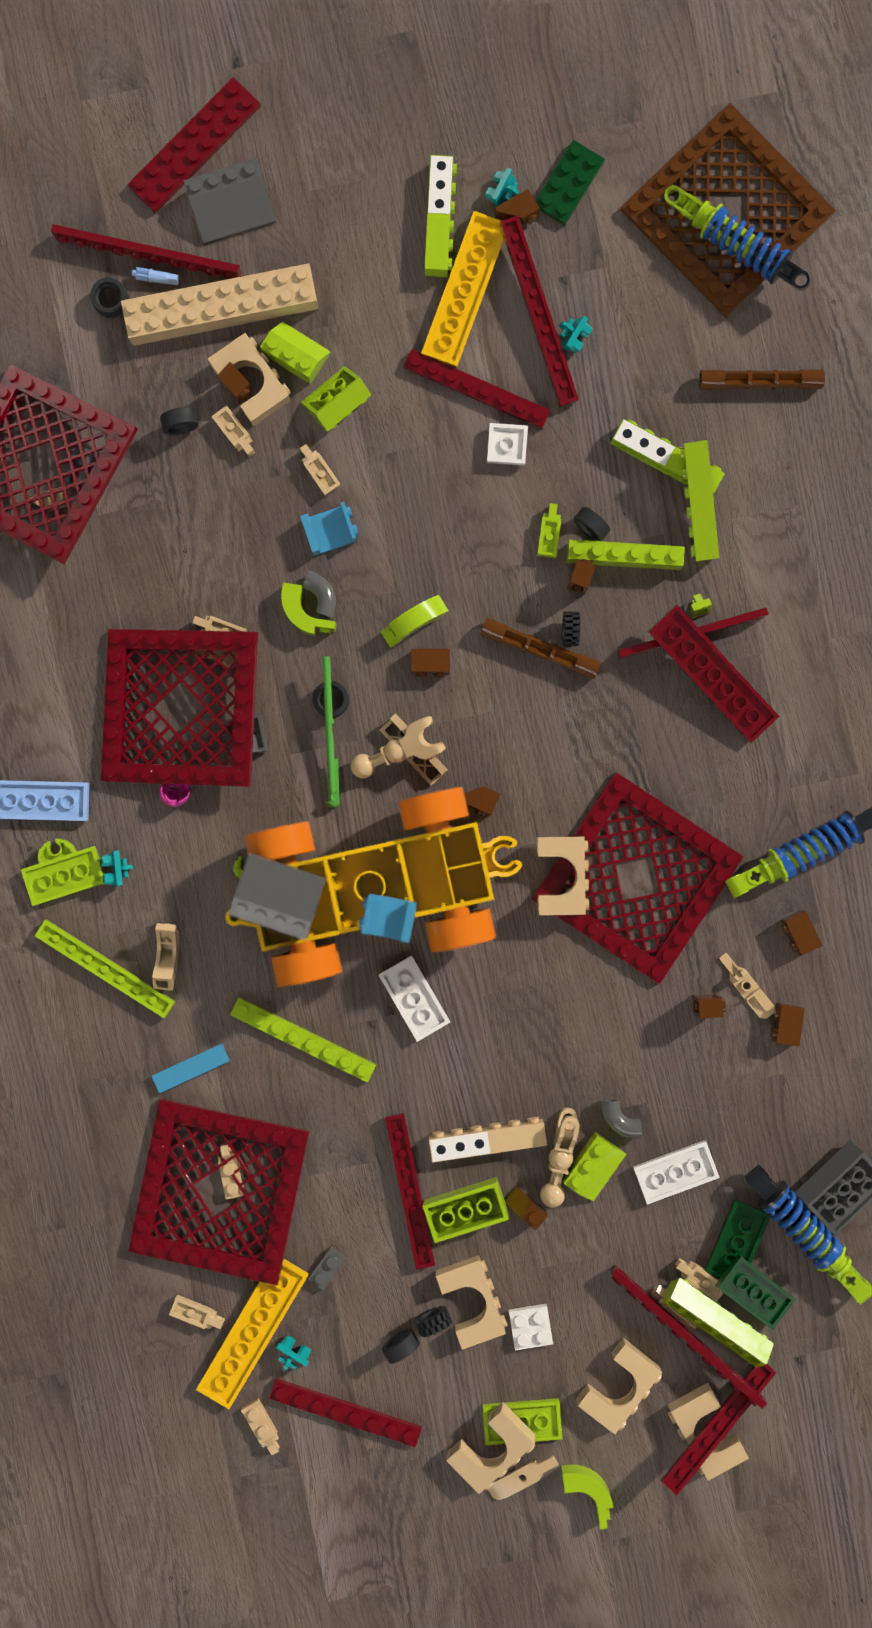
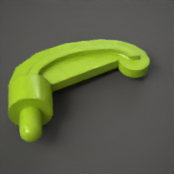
M241 856L238 857V860H235L233 865V871L239 879H241L243 873L241 869Z

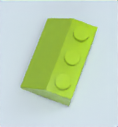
M283 321L270 330L260 346L261 351L267 358L310 385L331 351Z
M343 366L301 403L318 424L328 432L330 429L335 428L342 419L348 417L355 408L364 404L367 398L371 396V393L358 375Z
M594 1132L569 1167L568 1174L562 1177L563 1183L579 1195L594 1201L627 1154L600 1134Z

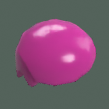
M162 784L159 791L160 799L170 807H179L186 803L191 792L190 785Z

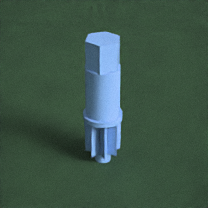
M140 267L132 270V276H136V280L178 285L179 275Z

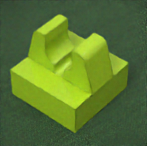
M700 593L694 595L693 604H691L690 608L692 619L711 613L712 603L710 599L703 600Z

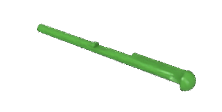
M323 656L329 801H325V804L328 808L334 809L340 804L338 758L334 759V738L332 732L334 720L332 713L330 656Z

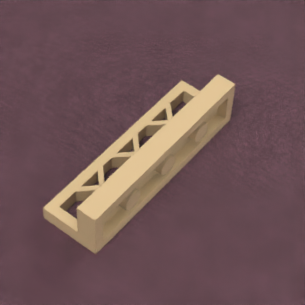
M395 713L379 731L390 741L403 738L400 737V731L405 735L408 726ZM394 723L398 728V736H389L385 730ZM413 755L411 758H406L430 786L448 771L436 756L427 759L432 765H426V759H424V764H415L413 762ZM426 767H434L439 774L430 780L426 776Z

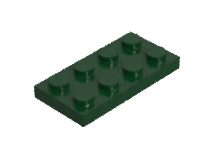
M572 140L535 200L540 208L539 211L566 226L603 166L605 158L577 141Z
M734 1198L705 1266V1271L721 1277L738 1254L751 1263L771 1214Z
M739 1254L715 1284L718 1289L771 1330H774L796 1300Z

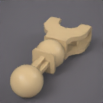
M427 716L411 723L403 738L390 740L385 746L380 748L381 752L372 756L367 754L355 756L350 765L352 773L358 778H367L373 774L376 766L385 762L387 766L392 763H401L412 755L420 759H429L444 751L446 748L442 742L430 744L424 739V729L433 724L432 717Z
M569 1107L563 1108L559 1113L554 1148L549 1154L548 1166L549 1170L552 1171L550 1182L545 1184L540 1192L541 1201L550 1208L560 1206L565 1199V1192L561 1186L563 1174H568V1168L573 1162L572 1153L579 1132L577 1114L574 1109ZM568 1113L572 1115V1116H565V1117H563L565 1114H568Z

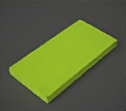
M559 1398L505 1402L535 1434V1442L563 1440ZM501 1403L482 1404L486 1446L505 1444L504 1440L488 1424L489 1413Z

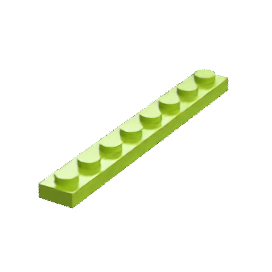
M47 919L44 920L35 934V937L162 1018H166L176 1002L159 990L153 989L145 981Z
M241 997L237 999L230 1014L367 1083L376 1067L375 1063Z

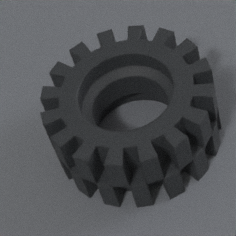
M564 611L562 619V645L579 646L580 612Z
M446 1306L428 1309L427 1312H422V1315H418L414 1320L421 1337H430L432 1334L434 1336L438 1332H443L442 1330H446L452 1324V1319Z

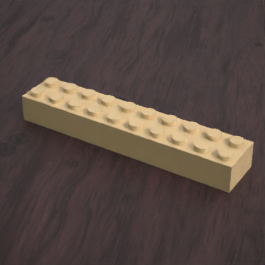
M309 263L121 301L128 338L133 346L319 309Z

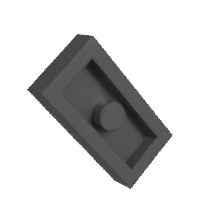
M330 1246L308 1277V1280L324 1291L346 1260V1257Z

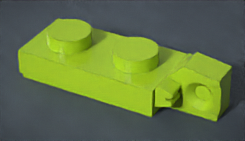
M550 503L548 513L543 514L537 556L557 557L561 527V515L556 514L558 504Z

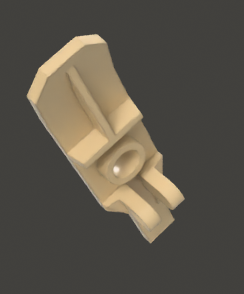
M725 952L719 957V960L729 971L731 983L757 1016L767 1019L774 1013V1004L768 999L747 970L738 967ZM745 982L749 983L748 989H744L743 984Z
M554 1455L540 1462L532 1459L526 1465L512 1472L510 1471L502 1478L493 1481L488 1491L497 1500L507 1498L538 1482L543 1473L558 1466V1462ZM520 1475H525L526 1478L522 1479Z

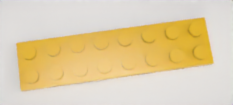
M473 211L421 354L449 366L458 367L504 242L499 225L501 220Z
M284 1259L278 1285L259 1281L197 1386V1391L230 1409L309 1273Z

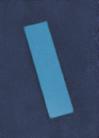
M221 1043L152 1075V1079L160 1094L225 1064L230 1059Z

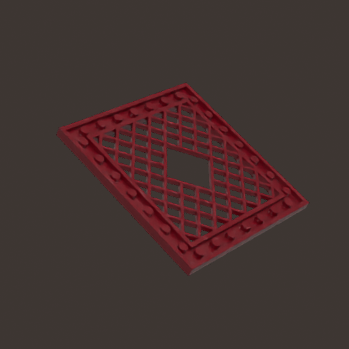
M10 364L0 381V426L3 421L6 425L0 428V433L7 431L9 439L0 442V460L3 466L0 469V473L4 472L6 478L5 481L0 482V487L7 485L9 493L0 495V531L65 565L138 428ZM29 396L38 401L31 404ZM25 398L27 405L18 408L16 400ZM12 404H14L15 410L9 412ZM44 404L54 409L46 412ZM41 405L43 413L34 416L32 408ZM29 410L30 418L21 420L20 412ZM60 412H62V413H64V414H66V415H68V416H70V417H67V418H65V419H62ZM56 413L58 421L49 424L48 416ZM16 414L18 422L9 425L7 417ZM44 417L46 425L37 428L35 420ZM76 420L86 425L77 427ZM72 421L74 429L65 432L63 424ZM32 422L33 430L25 433L23 425ZM59 425L61 434L53 436L51 428ZM19 426L21 434L12 437L11 429ZM91 427L101 433L93 435ZM88 428L90 437L81 440L79 431ZM47 430L49 438L40 441L38 433ZM75 433L77 441L68 444L66 436ZM35 434L37 442L28 445L26 437ZM63 437L65 446L56 449L54 440ZM104 437L105 445L96 448L95 439ZM23 439L24 447L15 449L14 441ZM91 441L93 449L84 452L82 444ZM50 442L59 475L25 487L17 454ZM10 443L12 451L3 454L2 446ZM79 446L80 454L71 456L69 448ZM66 450L68 458L59 461L57 453ZM94 453L96 462L87 465L85 456ZM13 455L15 464L6 466L5 458ZM82 458L84 466L75 469L73 461ZM69 462L71 471L62 474L60 465ZM17 468L18 476L10 479L8 470ZM85 470L87 479L78 481L76 473ZM73 475L74 483L66 486L64 477ZM60 479L62 488L53 490L51 482ZM20 480L21 488L13 491L11 483ZM48 484L50 492L41 495L39 486ZM76 487L78 496L69 498L67 490ZM35 488L37 496L28 499L27 491ZM23 492L25 501L16 503L14 495ZM63 492L65 500L56 503L55 494ZM51 496L53 504L44 507L42 499ZM11 497L12 505L4 508L2 499ZM39 501L40 509L31 511L30 503ZM67 504L68 513L60 515L58 507ZM26 505L28 513L19 516L17 508ZM14 509L15 517L7 513V511ZM54 509L56 517L47 520L45 511ZM42 513L43 522L35 524L33 516ZM29 517L31 525L22 521V519ZM57 521L59 530L50 532L49 524ZM45 525L47 533L37 528Z
M108 629L101 781L251 787L258 632ZM128 649L133 650V651L128 655ZM140 650L151 651L146 656H144V654ZM158 650L170 651L163 657ZM176 650L188 652L183 657H181ZM195 651L207 652L200 658ZM213 651L226 652L220 658H218ZM136 652L143 658L137 665L130 660ZM154 653L161 658L155 666L148 660ZM174 653L180 660L171 666L166 659ZM192 653L198 660L190 667L185 659ZM209 654L216 659L210 667L203 661ZM230 654L235 661L227 668L222 660ZM146 662L152 669L144 675L138 668ZM164 662L170 669L162 676L157 668ZM129 663L133 667V669L127 674V667ZM181 663L188 668L182 676L175 670ZM201 663L207 670L199 677L194 669ZM218 664L225 669L219 677L212 671ZM236 666L235 675H234V674L231 672V670ZM135 671L142 677L136 684L129 679ZM153 672L160 677L154 685L147 679ZM173 672L179 679L171 686L166 678ZM190 673L197 678L191 686L184 680ZM208 673L216 679L210 686H207L202 680ZM227 673L234 679L228 687L221 681ZM145 681L151 688L143 694L138 687ZM163 681L169 688L161 695L156 687ZM128 682L132 686V688L126 693V687ZM182 682L205 709L178 734L155 706ZM200 682L206 689L198 696L193 688ZM217 683L224 688L218 696L211 690ZM235 685V692L233 694L230 689ZM134 690L141 696L135 703L128 698ZM152 691L159 696L153 704L146 698ZM209 692L215 699L207 706L201 698ZM226 693L233 698L227 706L220 700ZM143 700L150 706L144 713L137 708ZM127 701L131 707L125 712ZM216 702L224 708L218 715H215L210 709ZM234 704V713L232 714L229 708ZM132 710H135L140 715L134 722L127 717ZM151 710L158 715L152 723L145 717ZM208 711L213 716V719L206 725L201 717ZM225 712L232 717L226 725L219 719ZM142 719L149 725L143 732L136 727ZM126 720L130 726L124 731ZM160 720L167 726L161 733L154 727ZM197 721L204 727L198 734L191 728ZM217 721L222 729L215 735L209 727ZM232 724L233 734L228 729ZM132 729L139 734L133 741L126 736ZM150 729L157 734V737L151 742L144 736ZM170 729L176 737L168 743L163 735ZM187 730L194 736L188 743L181 737ZM207 730L213 738L205 744L200 739V736ZM224 731L231 737L225 745L218 738ZM141 738L148 744L142 751L135 746ZM125 739L129 745L123 750ZM159 739L166 745L160 752L153 746ZM179 739L184 747L177 753L172 745ZM196 740L203 746L197 753L190 747ZM216 740L221 748L214 754L209 749V746ZM231 743H232V753L227 749V747H228ZM131 748L138 753L132 761L125 755ZM151 748L156 756L151 761H148L143 754ZM168 748L175 755L169 762L162 756ZM186 749L193 755L187 763L180 756ZM204 750H207L212 756L206 763L199 758V755ZM225 750L230 758L223 764L217 756ZM141 757L146 762V764H139L135 762ZM160 758L164 764L153 763ZM178 758L183 765L171 764ZM197 759L202 766L190 764ZM215 759L220 766L208 765Z
M615 772L573 836L584 837L585 841H588V849L594 841L596 851L585 852V860H587L586 855L596 853L598 864L588 866V871H586L590 893L585 894V897L591 896L593 906L589 907V910L594 909L595 918L587 913L586 915L556 916L658 984H661L726 885L725 881L730 879L744 856ZM621 799L626 802L618 805ZM628 806L630 816L620 818L618 807ZM631 806L643 814L633 815ZM615 809L617 819L608 820ZM644 816L646 827L636 829L634 818ZM647 816L658 824L649 826ZM630 819L632 830L622 831L620 821ZM617 822L619 832L609 834L607 823ZM604 826L606 835L597 836ZM660 827L661 837L651 839L650 829ZM663 827L675 835L665 836ZM646 830L648 840L638 842L636 831ZM633 832L635 843L625 844L623 834ZM620 835L622 845L612 847L610 837ZM607 837L609 848L599 850L596 839ZM675 837L677 848L667 850L665 839ZM679 838L690 845L681 847ZM662 840L664 851L654 852L652 842ZM649 843L651 853L641 855L639 845ZM636 845L638 856L628 858L626 847ZM623 848L624 859L614 860L613 850ZM691 848L693 858L683 860L681 850ZM695 848L706 856L696 857ZM610 851L611 861L601 863L599 853ZM678 851L680 861L670 863L668 852ZM665 853L667 864L657 866L655 855ZM652 856L659 893L623 900L615 863ZM559 857L531 900L537 903V895H559L561 889L565 893V887L573 886L574 884H565L572 873L575 881L573 865L567 859ZM707 859L709 869L699 871L697 860ZM711 859L716 862L713 867H712ZM694 861L696 872L686 873L684 863ZM612 864L614 874L604 876L602 866ZM681 864L683 874L673 876L671 866ZM668 866L670 877L660 879L658 868ZM599 867L601 877L591 879L589 868ZM709 872L702 883L700 874ZM697 874L699 885L689 887L687 876ZM615 877L617 888L606 889L605 879ZM684 877L685 888L675 889L674 879ZM602 880L604 890L593 892L591 882ZM670 880L672 890L662 892L660 882ZM699 888L691 899L690 889ZM686 890L688 901L678 903L676 892ZM618 891L620 901L609 903L607 892ZM604 893L606 904L596 905L594 895ZM673 893L675 903L665 905L663 895ZM660 896L662 906L652 908L650 897ZM647 898L649 909L638 910L637 900ZM633 901L635 911L625 913L623 903ZM620 904L622 914L612 916L610 906ZM688 904L681 914L679 905ZM607 906L609 917L599 919L597 908ZM676 906L678 917L668 918L666 908ZM663 909L664 919L654 921L653 911ZM650 912L651 922L641 924L639 914ZM636 914L638 925L628 926L626 916ZM623 917L625 927L615 929L613 919ZM610 920L612 930L600 921ZM677 920L676 924L670 931L668 921ZM665 922L667 933L657 934L655 924ZM652 925L654 935L644 937L642 927ZM639 928L641 938L631 940L629 929ZM626 930L627 939L616 932ZM667 936L660 946L658 937ZM655 938L657 948L647 950L645 940ZM642 941L643 950L634 945L633 942ZM656 952L654 957H652L648 953Z
M161 1098L158 1104L128 1252L278 1285L310 1131ZM175 1123L181 1124L175 1128ZM184 1126L189 1136L181 1140L176 1131ZM189 1126L196 1127V1128H200V1129H198L197 1131H195V1132L193 1133V1132L191 1131V1129L189 1128ZM203 1130L208 1140L200 1144L194 1135ZM207 1130L218 1133L211 1137ZM220 1134L226 1141L225 1145H228L234 1154L227 1160L222 1158L221 1149L217 1147L213 1140ZM226 1134H228V1135H233V1136H237V1137H235L234 1139H232V1140L230 1141V1140L228 1139V1137L226 1136ZM174 1135L178 1143L171 1147ZM192 1138L197 1147L189 1152L183 1142ZM240 1138L245 1148L237 1152L231 1143ZM244 1138L255 1141L248 1145ZM210 1142L215 1151L207 1156L202 1146ZM263 1142L274 1145L267 1149ZM256 1143H259L264 1150L258 1156H255L250 1148ZM180 1145L185 1155L177 1159L172 1150ZM278 1147L283 1156L274 1161L269 1151ZM199 1149L204 1159L196 1163L191 1154ZM247 1150L253 1159L244 1164L239 1155ZM217 1153L222 1163L214 1167L209 1158ZM170 1154L174 1162L167 1166ZM266 1154L271 1163L263 1168L258 1159ZM188 1157L193 1166L184 1170L180 1161ZM236 1157L241 1167L235 1170L231 1176L245 1197L214 1217L194 1184L223 1165L228 1164L229 1161ZM284 1158L282 1169L280 1170L276 1163ZM206 1161L212 1170L203 1175L198 1165ZM252 1162H255L260 1169L254 1175H251L246 1167ZM176 1164L182 1173L173 1178L168 1169ZM274 1166L279 1175L270 1180L265 1170ZM195 1168L200 1178L192 1182L187 1173ZM244 1169L249 1178L240 1183L235 1174ZM166 1172L170 1181L163 1185ZM262 1173L267 1183L259 1187L254 1178ZM184 1176L189 1185L180 1189L176 1180ZM280 1178L278 1189H276L272 1182ZM251 1180L256 1190L247 1194L242 1186ZM173 1183L178 1192L170 1197L164 1188ZM270 1185L275 1194L266 1198L261 1189ZM191 1187L196 1197L188 1201L183 1192ZM162 1191L166 1200L159 1204ZM258 1192L263 1202L255 1206L250 1197ZM180 1194L185 1204L177 1209L172 1199ZM276 1197L273 1209L268 1201ZM196 1199H199L204 1207L198 1212H195L190 1205ZM247 1199L252 1209L244 1214L239 1204ZM169 1202L174 1211L166 1216L161 1206ZM266 1204L271 1213L262 1217L257 1209ZM187 1206L192 1216L184 1220L179 1211ZM236 1207L241 1216L233 1221L227 1212ZM206 1210L211 1220L203 1224L197 1215ZM158 1211L162 1219L155 1223ZM254 1211L259 1221L251 1225L246 1216ZM176 1213L181 1223L173 1228L168 1218ZM225 1215L229 1224L221 1228L216 1219ZM272 1216L269 1228L265 1220ZM195 1218L200 1227L191 1231L187 1222ZM243 1219L248 1228L240 1233L235 1223ZM165 1221L170 1230L162 1235L157 1225ZM213 1222L218 1231L210 1236L205 1226ZM262 1223L267 1232L259 1237L254 1227ZM183 1225L188 1235L180 1239L175 1230ZM232 1226L237 1235L229 1240L224 1230ZM202 1229L207 1239L199 1243L194 1234ZM250 1230L255 1240L247 1244L242 1235ZM172 1232L176 1240L164 1237ZM221 1234L226 1243L217 1247L212 1238ZM268 1235L265 1247L261 1239ZM191 1237L195 1244L186 1243L183 1241ZM239 1238L244 1247L236 1252L231 1242ZM209 1241L213 1248L204 1247L202 1245ZM258 1242L263 1251L255 1256L250 1246ZM228 1245L232 1253L222 1251L221 1249ZM247 1250L251 1257L239 1254ZM264 1254L263 1260L257 1259Z

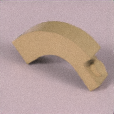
M157 923L155 928L157 955L152 975L153 989L173 991L178 966L179 931H177L176 925Z

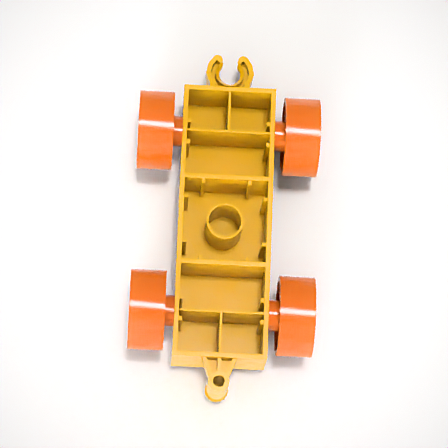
M463 787L398 801L403 829L410 830L424 827L425 834L297 862L296 855L315 851L309 822L291 824L244 836L248 856L252 853L326 878L311 930L306 940L229 915L230 910L226 913V921L232 926L246 925L257 927L262 952L289 946L290 952L270 957L277 987L314 981L342 972L336 942L316 945L315 940L361 930L359 928L360 919L365 917L366 909H363L364 898L368 897L369 894L417 902L414 917L443 911L444 917L425 922L431 952L446 951L482 943L496 938L490 908L470 911L468 905L494 900L490 877H508L517 873L522 867V862L519 860L511 861L507 865H500L495 860V853L499 848H513L517 845V840L509 836H498L490 842L482 843L477 822L451 828L450 820L469 816Z

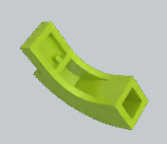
M283 582L282 605L289 620L296 628L311 636H316L317 629H320V633L331 634V631L336 632L337 624L335 621L312 618L304 612L302 608L304 588L302 585Z
M439 595L434 596L394 619L381 633L390 648H392L416 630L438 620L449 610Z
M562 1465L564 1492H582L591 1496L596 1502L600 1529H607V1520H610L609 1508H613V1503L605 1481L595 1471L585 1466Z

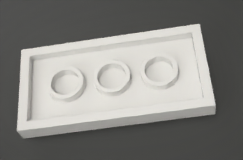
M412 955L379 974L380 979L417 1042L450 1023L449 1018Z
M705 1140L633 1166L647 1205L720 1178Z

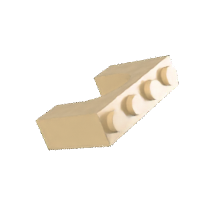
M244 333L209 357L208 361L217 375L229 362L236 369L246 366L254 367L264 375V384L260 392L240 405L243 413L254 427L291 401L289 397L291 392L285 383L281 385L278 380L280 376L274 368L270 369L267 365L269 360L265 354L258 352L256 349L258 345L254 338H249Z
M536 837L537 857H563L573 865L575 870L574 884L567 892L559 895H537L538 915H586V910H589V899H585V891L589 890V881L585 879V871H588V860H585V852H588V841H585L584 837Z
M479 1255L436 1270V1279L442 1295L462 1287H472L480 1291L486 1300L485 1307L480 1315L455 1325V1332L462 1350L506 1334L505 1327L508 1326L505 1316L500 1315L499 1308H501L499 1299L497 1296H493V1282L491 1278L487 1279L485 1272L488 1269L485 1260L481 1261Z
M624 1338L620 1340L611 1354L613 1360L633 1375L634 1383L631 1391L622 1398L610 1399L587 1384L576 1398L577 1404L582 1410L613 1434L624 1428L627 1418L636 1412L640 1401L647 1398L650 1392L649 1389L653 1384H657L662 1376L660 1366Z
M706 1383L669 1403L670 1412H668V1415L673 1424H678L680 1429L677 1432L681 1440H686L689 1445L695 1438L694 1428L696 1423L703 1416L721 1406L709 1383ZM736 1433L721 1441L698 1469L700 1475L705 1474L708 1481L749 1459Z
M504 1402L489 1413L488 1424L506 1444L507 1448L502 1455L496 1458L481 1457L463 1439L459 1440L448 1450L446 1461L478 1494L484 1489L488 1490L492 1486L493 1481L498 1477L502 1478L511 1465L515 1466L520 1461L521 1456L525 1453H530L535 1447V1434Z

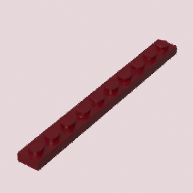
M519 216L502 220L499 225L559 406L562 407L578 402L579 398Z
M52 224L51 233L60 243H75V245L82 248L89 246L100 252L107 250L118 256H123V254L130 255L136 260L148 259L155 264H160V262L166 263L173 268H179L180 266L191 272H197L198 270L210 276L221 275L225 279L241 277L242 274L240 266L237 264Z
M616 1264L611 1269L612 1280L619 1286L621 1284L627 1288L626 1292L633 1299L638 1298L642 1302V1307L649 1313L653 1311L657 1315L656 1319L665 1326L667 1324L671 1327V1332L678 1339L682 1337L687 1342L686 1346L692 1352H699L702 1355L701 1359L708 1366L712 1364L717 1369L716 1372L724 1380L728 1378L732 1382L731 1386L738 1393L743 1392L748 1396L746 1399L754 1407L758 1405L763 1409L767 1405L764 1396L680 1321L666 1311Z

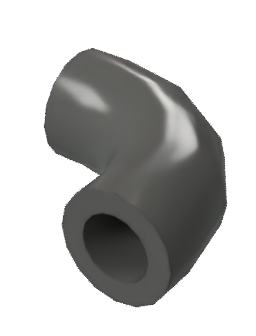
M309 570L303 588L313 592L317 598L318 603L315 613L322 617L333 619L337 602L334 589L326 578Z
M601 1100L603 1118L611 1130L623 1137H642L640 1119L626 1117L621 1111L620 1100Z

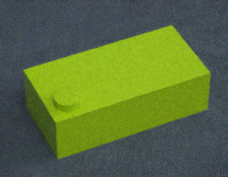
M497 1177L425 1199L423 1202V1209L435 1243L509 1220V1212Z

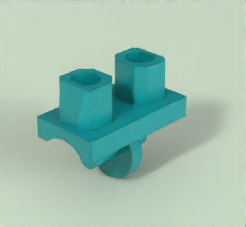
M507 168L505 172L497 171L494 176V182L498 185L497 188L488 187L485 193L487 200L493 202L495 207L520 194L516 189L518 186L517 180L512 174L513 170Z
M583 315L582 318H577L575 322L569 318L568 322L561 321L559 324L562 330L560 336L565 338L561 344L563 351L568 349L578 353L581 350L583 343L577 339L578 335L580 334L582 337L587 338L593 330L587 323L588 318Z
M112 851L110 854L100 857L101 866H111L112 873L103 874V885H113V887L123 885L122 873L123 878H128V870H133V865H127V858L121 859L120 864L119 851Z
M286 1335L281 1343H277L275 1347L288 1356L285 1358L280 1355L278 1361L283 1363L281 1370L284 1372L288 1367L293 1370L297 1367L295 1363L291 1362L292 1359L306 1367L309 1363L307 1359L311 1352V1349L303 1344L297 1354L293 1352L291 1348L296 1340L289 1335Z

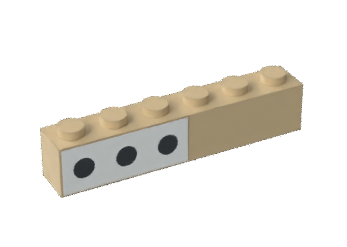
M539 1117L527 1118V1121L523 1122L511 1120L508 1121V1124L503 1125L500 1122H496L484 1128L481 1125L470 1127V1130L464 1131L462 1128L452 1129L450 1133L437 1131L429 1136L432 1163L547 1146L544 1122Z

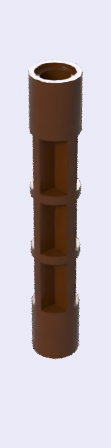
M800 369L799 371L700 370L699 374L700 390H723L724 388L823 389L825 383L824 369Z
M488 617L480 633L483 637L499 643H506L523 650L525 653L529 652L547 659L548 662H555L592 679L595 678L601 664L599 660L558 647L557 644L553 645L533 637L532 634L527 635Z

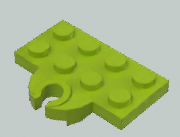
M55 839V842L60 846V851L54 854L51 851L52 843L47 841L39 849V864L21 869L32 906L103 884L102 876L104 871L96 846L77 851L75 846L69 841Z

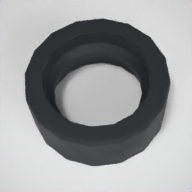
M108 277L102 278L92 286L90 291L91 302L100 315L107 318H115L123 314L121 301L129 299V296L119 280ZM107 288H116L121 295L119 303L111 308L103 307L99 302L100 293Z
M189 407L171 409L160 416L163 432L167 435L185 434L195 430L199 425L196 411Z
M582 507L574 517L576 525L595 541H602L610 532V527L606 521L588 507Z
M331 681V688L338 690L342 695L340 707L332 711L333 718L341 716L348 708L349 695L342 684ZM324 682L316 687L312 701L315 709L325 716V709L320 703V695L324 691Z
M406 1329L389 1339L383 1345L382 1352L388 1362L394 1364L412 1354L419 1347L420 1341L412 1329Z

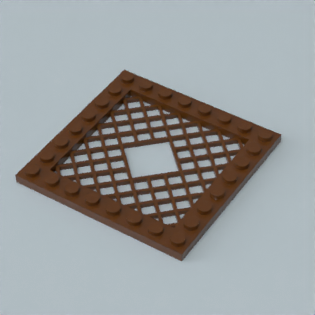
M731 103L720 111L620 209L725 318L766 279L761 276L762 270L758 273L753 272V265L750 268L745 266V269H735V255L722 256V250L720 249L719 255H709V246H719V243L713 245L709 242V238L705 239V242H695V233H701V229L693 226L692 228H682V219L688 218L680 213L679 215H669L670 205L667 201H658L665 194L668 187L673 186L679 180V188L687 193H693L695 197L696 193H706V201H709V193L746 194V229H749V220H758L759 230L755 229L753 234H758L760 231L764 234H772V243H770L769 247L772 250L776 243H780L781 247L777 254L781 249L783 251L789 249L795 252L836 211ZM723 140L733 141V149H723ZM720 141V149H712ZM737 142H738L745 150H738V149H737ZM706 154V162H698ZM710 154H720V162H710ZM723 154H733V163H723ZM737 154H747L746 163H737ZM750 155L757 163H750ZM693 167V175H685ZM696 167H706V176L696 175ZM710 167H720V176H710ZM723 167H733V176H723ZM736 167H746V176H736ZM750 167L760 168V176H750ZM763 169H764L771 177L763 176ZM683 180H693V189L683 188ZM696 180H706V189H696ZM709 180H719V189H709ZM723 180H733V189H723ZM736 180L746 181V189H736ZM750 181H760L759 190H750ZM763 181H773V190H763ZM776 182H777L784 190H776ZM749 194H759V203H749ZM763 194H773V203H763ZM776 194H786V203H776ZM790 196H791L798 204H792V203H790ZM656 206H666V215H655ZM749 207H759V216H749ZM763 207H773L772 216H763ZM776 208H786V217H776ZM789 208H799V217H789ZM660 219H666L665 224ZM669 219H679V228H669ZM763 221H772V230H762ZM776 221H786V230H776ZM789 221H797V222L789 229ZM673 232H679V239ZM682 233H692V242H682ZM776 234H784V235L776 242ZM686 246H692V252ZM695 246H705V255H695ZM699 259H705V265ZM708 259L718 260V269H708ZM722 260H732V269H722ZM722 273H732V282H722ZM735 273H743V274L735 281Z

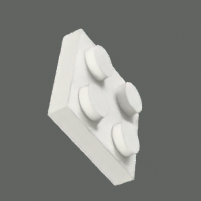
M490 423L487 463L525 466L528 426Z
M547 1304L509 1310L515 1350L553 1344Z

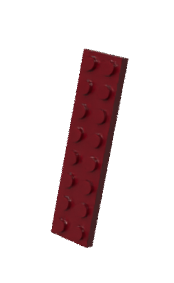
M232 77L127 184L128 188L156 214L185 185L184 180L190 179L261 107L260 102Z
M678 605L671 608L647 631L750 743L757 739L780 717Z

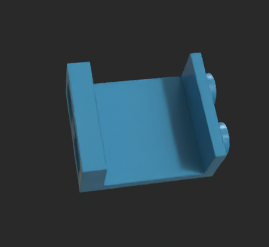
M341 502L340 507L310 517L308 514L300 516L314 556L357 542L356 536L359 533L356 524H351L350 518L353 515L350 506L346 507L344 502Z
M369 894L368 897L364 898L363 909H366L365 917H361L359 928L362 929L361 934L377 935L409 943L417 902Z

